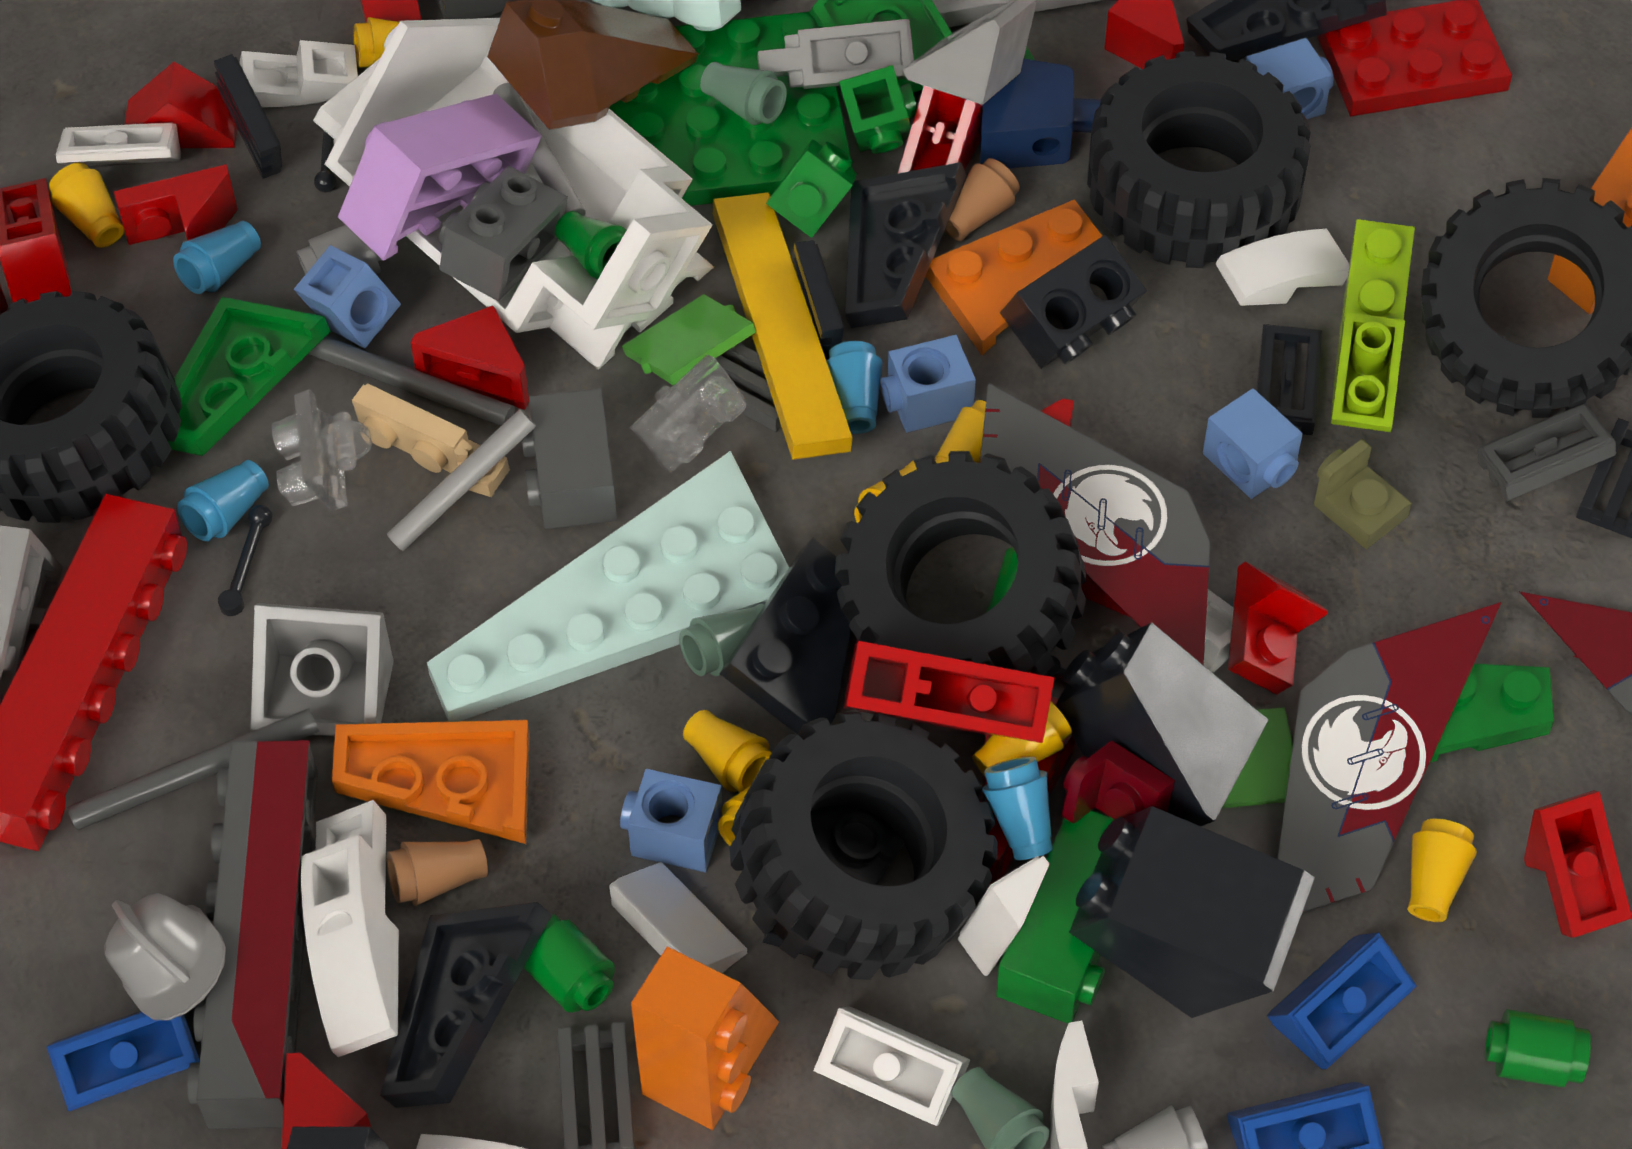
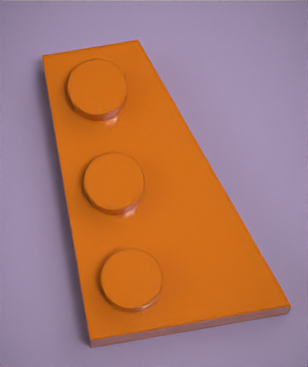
M1074 199L933 258L925 277L979 353L983 355L996 344V336L1009 326L1000 312L1013 296L1101 238L1102 234Z
M528 720L336 724L332 783L335 793L367 802L374 800L376 804L526 844L530 746Z

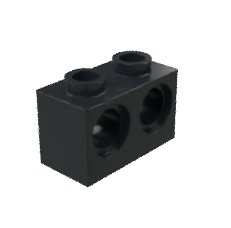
M1105 234L1018 291L1001 310L1000 314L1040 369H1042L1058 357L1066 365L1080 356L1093 345L1089 337L1103 328L1108 335H1111L1126 325L1137 315L1132 306L1147 290ZM1090 284L1100 287L1106 294L1107 300L1098 298L1092 292ZM1045 313L1057 316L1061 320L1064 330L1052 326L1047 320Z

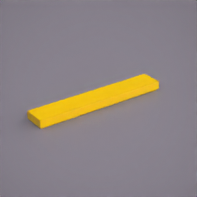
M769 192L713 199L712 214L746 319L753 322L756 330L752 337L792 460L851 452V431L775 210L766 204L770 197Z

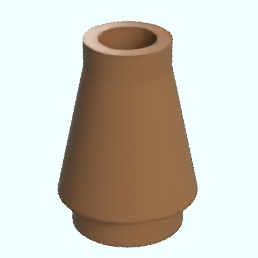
M989 158L983 164H974L967 174L966 181L945 228V232L953 239L963 241L971 232L1015 204L1014 196L1020 191L1019 182L1014 174L1004 164L995 159Z
M480 839L449 842H401L400 849L388 851L386 854L388 878L397 903L412 901L414 906H418L472 880L484 878L488 875L487 859Z

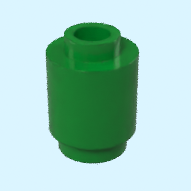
M551 914L552 916L528 958L524 969L566 1012L574 1013L582 1009L584 1011L593 1010L607 999L613 989L614 983L612 978L615 973V964L572 921L561 920L558 916Z
M1506 1009L1501 1022L1491 1020L1485 1040V1061L1495 1062L1496 1076L1561 1088H1564L1567 1082L1582 1084L1589 1065L1591 1034L1589 1029L1575 1027L1574 1021L1571 1019Z

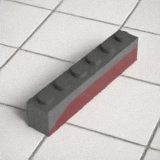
M309 740L231 742L229 767H220L218 771V802L220 806H225L223 823H215L212 829V857L214 863H219L218 881H209L207 884L206 914L210 921H214L213 925L219 931L225 943V963L216 984L206 995V1000L201 1001L194 1008V1035L197 1042H202L200 1062L190 1063L187 1079L190 1104H198L207 1129L283 1128L287 1053H296L305 943L301 893V856L312 852L318 778Z

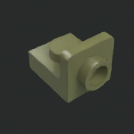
M1360 439L1345 452L1338 449L1323 461L1317 472L1319 481L1314 506L1367 550L1408 518L1412 503L1368 467L1372 447L1363 439Z

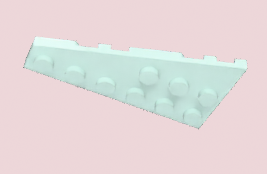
M731 451L427 662L429 676L448 722H460L680 644V632L690 626L693 618L747 609L758 604L765 605L789 569V566Z

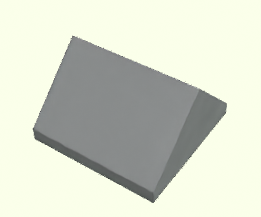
M1037 0L1009 1L942 39L902 71L909 81L983 105L1020 74Z
M266 603L254 605L251 729L257 730L308 708L311 709L320 731L315 733V735L335 736L336 724L381 723L394 662L384 614L381 612Z

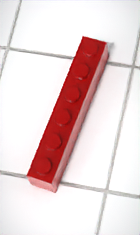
M105 494L0 704V842L39 852L48 831L55 830L60 824L65 811V795L74 777L82 775L88 765L91 754V741L99 724L106 723L112 715L116 701V688L124 672H130L137 662L140 651V638L148 621H155L160 614L164 600V588L172 571L178 572L184 563L187 553V539L185 536H182L175 509Z

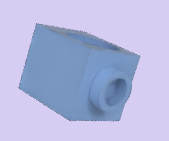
M1307 38L1246 56V61L1257 66L1258 73L1264 76L1269 72L1280 80L1284 85L1283 93L1290 91L1302 107L1301 113L1307 119L1325 114L1329 89L1332 88L1334 81L1333 73L1326 58L1318 56Z
M331 245L294 288V291L316 315L325 317L331 331L363 348L368 346L401 305L367 263Z
M952 335L888 351V376L881 378L880 385L887 410L889 412H898L907 433L955 421L963 407H971L974 404L976 379L957 335Z
M1252 388L1208 418L1203 455L1250 499H1253L1270 486L1273 488L1282 486L1294 475L1299 465L1297 459L1303 433Z
M645 769L638 792L629 791L627 793L620 819L621 829L628 830L631 856L706 873L719 833L718 820L722 816L721 785ZM669 815H674L682 818L681 820L674 823H662L657 821L660 818Z

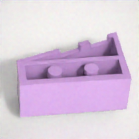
M498 94L466 100L458 104L374 125L365 140L364 153L338 218L384 261L398 253V246L396 245L398 240L417 229L425 236L439 229L441 222L437 219L438 217L459 205L465 208L472 201L482 183L485 181L491 183L508 166L525 174L542 135Z

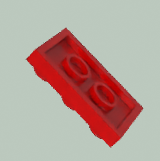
M1456 0L1388 11L1385 16L1318 35V40L1331 66L1334 79L1350 117L1509 90L1512 74L1478 0Z

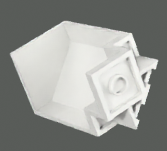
M500 18L400 21L398 26L387 36L384 43L385 50L381 58L322 105L313 121L334 139V147L324 165L350 187L365 150V140L374 125L458 104L466 100L492 95L499 85L509 83L487 57ZM520 96L586 211L585 216L622 226L627 231L598 279L591 277L569 249L560 241L539 261L532 262L527 273L499 302L456 278L454 279L486 307L493 305L500 319L516 333L550 327L599 370L615 356V348L625 331L633 326L641 333L673 304L671 294L678 284L687 277H693L699 281L714 268L712 264L697 253L712 224L682 199L693 179L613 111L608 109L607 115L595 122L549 130ZM530 162L525 174L543 183ZM459 205L438 217L437 219L441 222L440 228L425 236L417 229L406 237L440 266L443 244L439 243L440 230L451 213H460L464 208Z

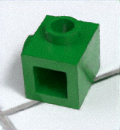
M893 65L839 81L860 153L871 150L873 154H882L901 147L904 144L903 140L907 139L910 134L911 125L909 119L915 117L917 110L910 83L899 86Z

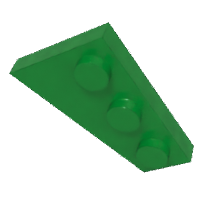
M221 297L174 378L180 392L182 408L179 412L181 423L178 435L174 442L168 441L171 450L204 456L331 332L325 317Z
M1474 664L1430 763L1437 761L1439 754L1468 747L1481 751L1549 735L1554 723L1550 667Z

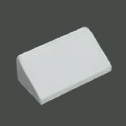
M173 122L68 127L63 129L56 152L57 163L63 165L78 162L87 165L180 161L181 158L177 125L173 124Z
M1039 856L1035 857L992 883L959 933L958 941L985 976H988L1026 919L1049 866V862L1044 856L1041 858Z
M662 862L622 876L609 885L612 906L660 955L663 954L668 946L723 973L747 954V948Z
M848 1006L838 1009L813 1071L938 1126L953 1098L952 1089L957 1080L966 1072L970 1059Z

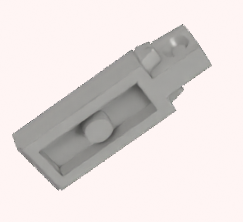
M909 19L798 30V34L784 36V49L757 52L758 69L772 71L777 77L788 76L789 88L803 86V89L838 86L841 80L891 65L894 66L897 79H907L902 70L914 62Z

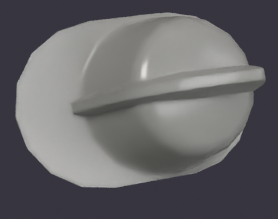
M155 893L147 895L132 906L116 900L111 906L118 920L109 932L104 945L107 962L119 976L124 989L140 1011L151 1019L171 1020L186 1014L206 997L216 984L223 969L226 946L221 934L200 908L194 905L184 906L164 894Z

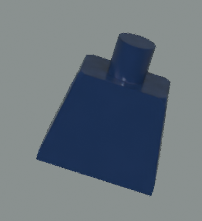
M1023 59L1020 74L983 104L980 164H983L989 158L1001 162L1008 169L1066 163L1070 160L1072 132L1091 133L1095 110L1100 107L1101 99L1074 98V70L1069 66Z

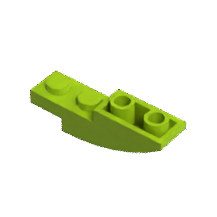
M1356 219L1340 325L1331 424L1391 432L1405 326L1404 312L1415 230L1413 226Z

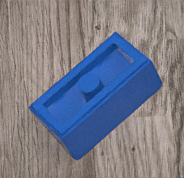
M1379 932L1357 935L1345 943L1267 1014V1017L1276 1029L1321 1069H1327L1417 985Z
M139 1011L47 1045V1050L68 1111L187 1069L192 1062H200L184 1014L171 1020H153Z
M1358 1082L1345 1083L1227 1113L1229 1126L1237 1149H1383L1370 1088L1368 1085Z

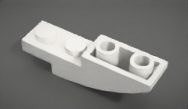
M374 800L317 821L316 851L301 856L302 908L308 957L321 1018L331 1051L337 1057L398 1035L399 929L385 915L386 814Z

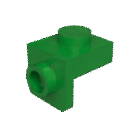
M812 139L804 149L801 157L768 198L766 204L812 238L853 186L857 175L850 168L853 161L834 144L826 142L822 146Z

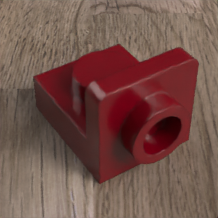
M1111 740L1090 757H1080L1069 769L1063 785L1067 795L1062 817L1074 824L1094 808L1099 809L1114 820L1119 817L1125 818L1151 806L1168 812L1175 780Z

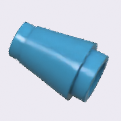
M242 220L234 225H229L183 242L180 252L175 254L173 258V265L181 282L193 293L216 292L255 252L260 250L261 240L253 226Z
M847 341L837 344L830 349L827 364L851 434L869 432L876 427L883 365L882 359L876 355L875 347L870 343Z
M245 460L240 465H236L186 488L184 498L177 504L178 515L187 530L196 538L202 541H209L213 537L223 538L261 494L268 489V479L264 471L255 462Z
M1036 757L1011 759L987 768L984 772L988 784L982 790L1009 847L1012 848L1014 859L1026 860L1051 852L1053 846L1050 839L1051 826L1047 772L1039 770Z

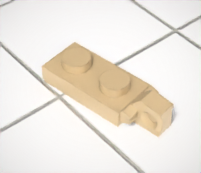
M368 383L366 385L363 384L352 399L360 430L369 441L382 448H390L392 445L410 453L418 464L429 471L439 473L444 469L452 473L480 446L468 439L465 429ZM504 456L469 491L492 497L506 474L510 471L507 457Z

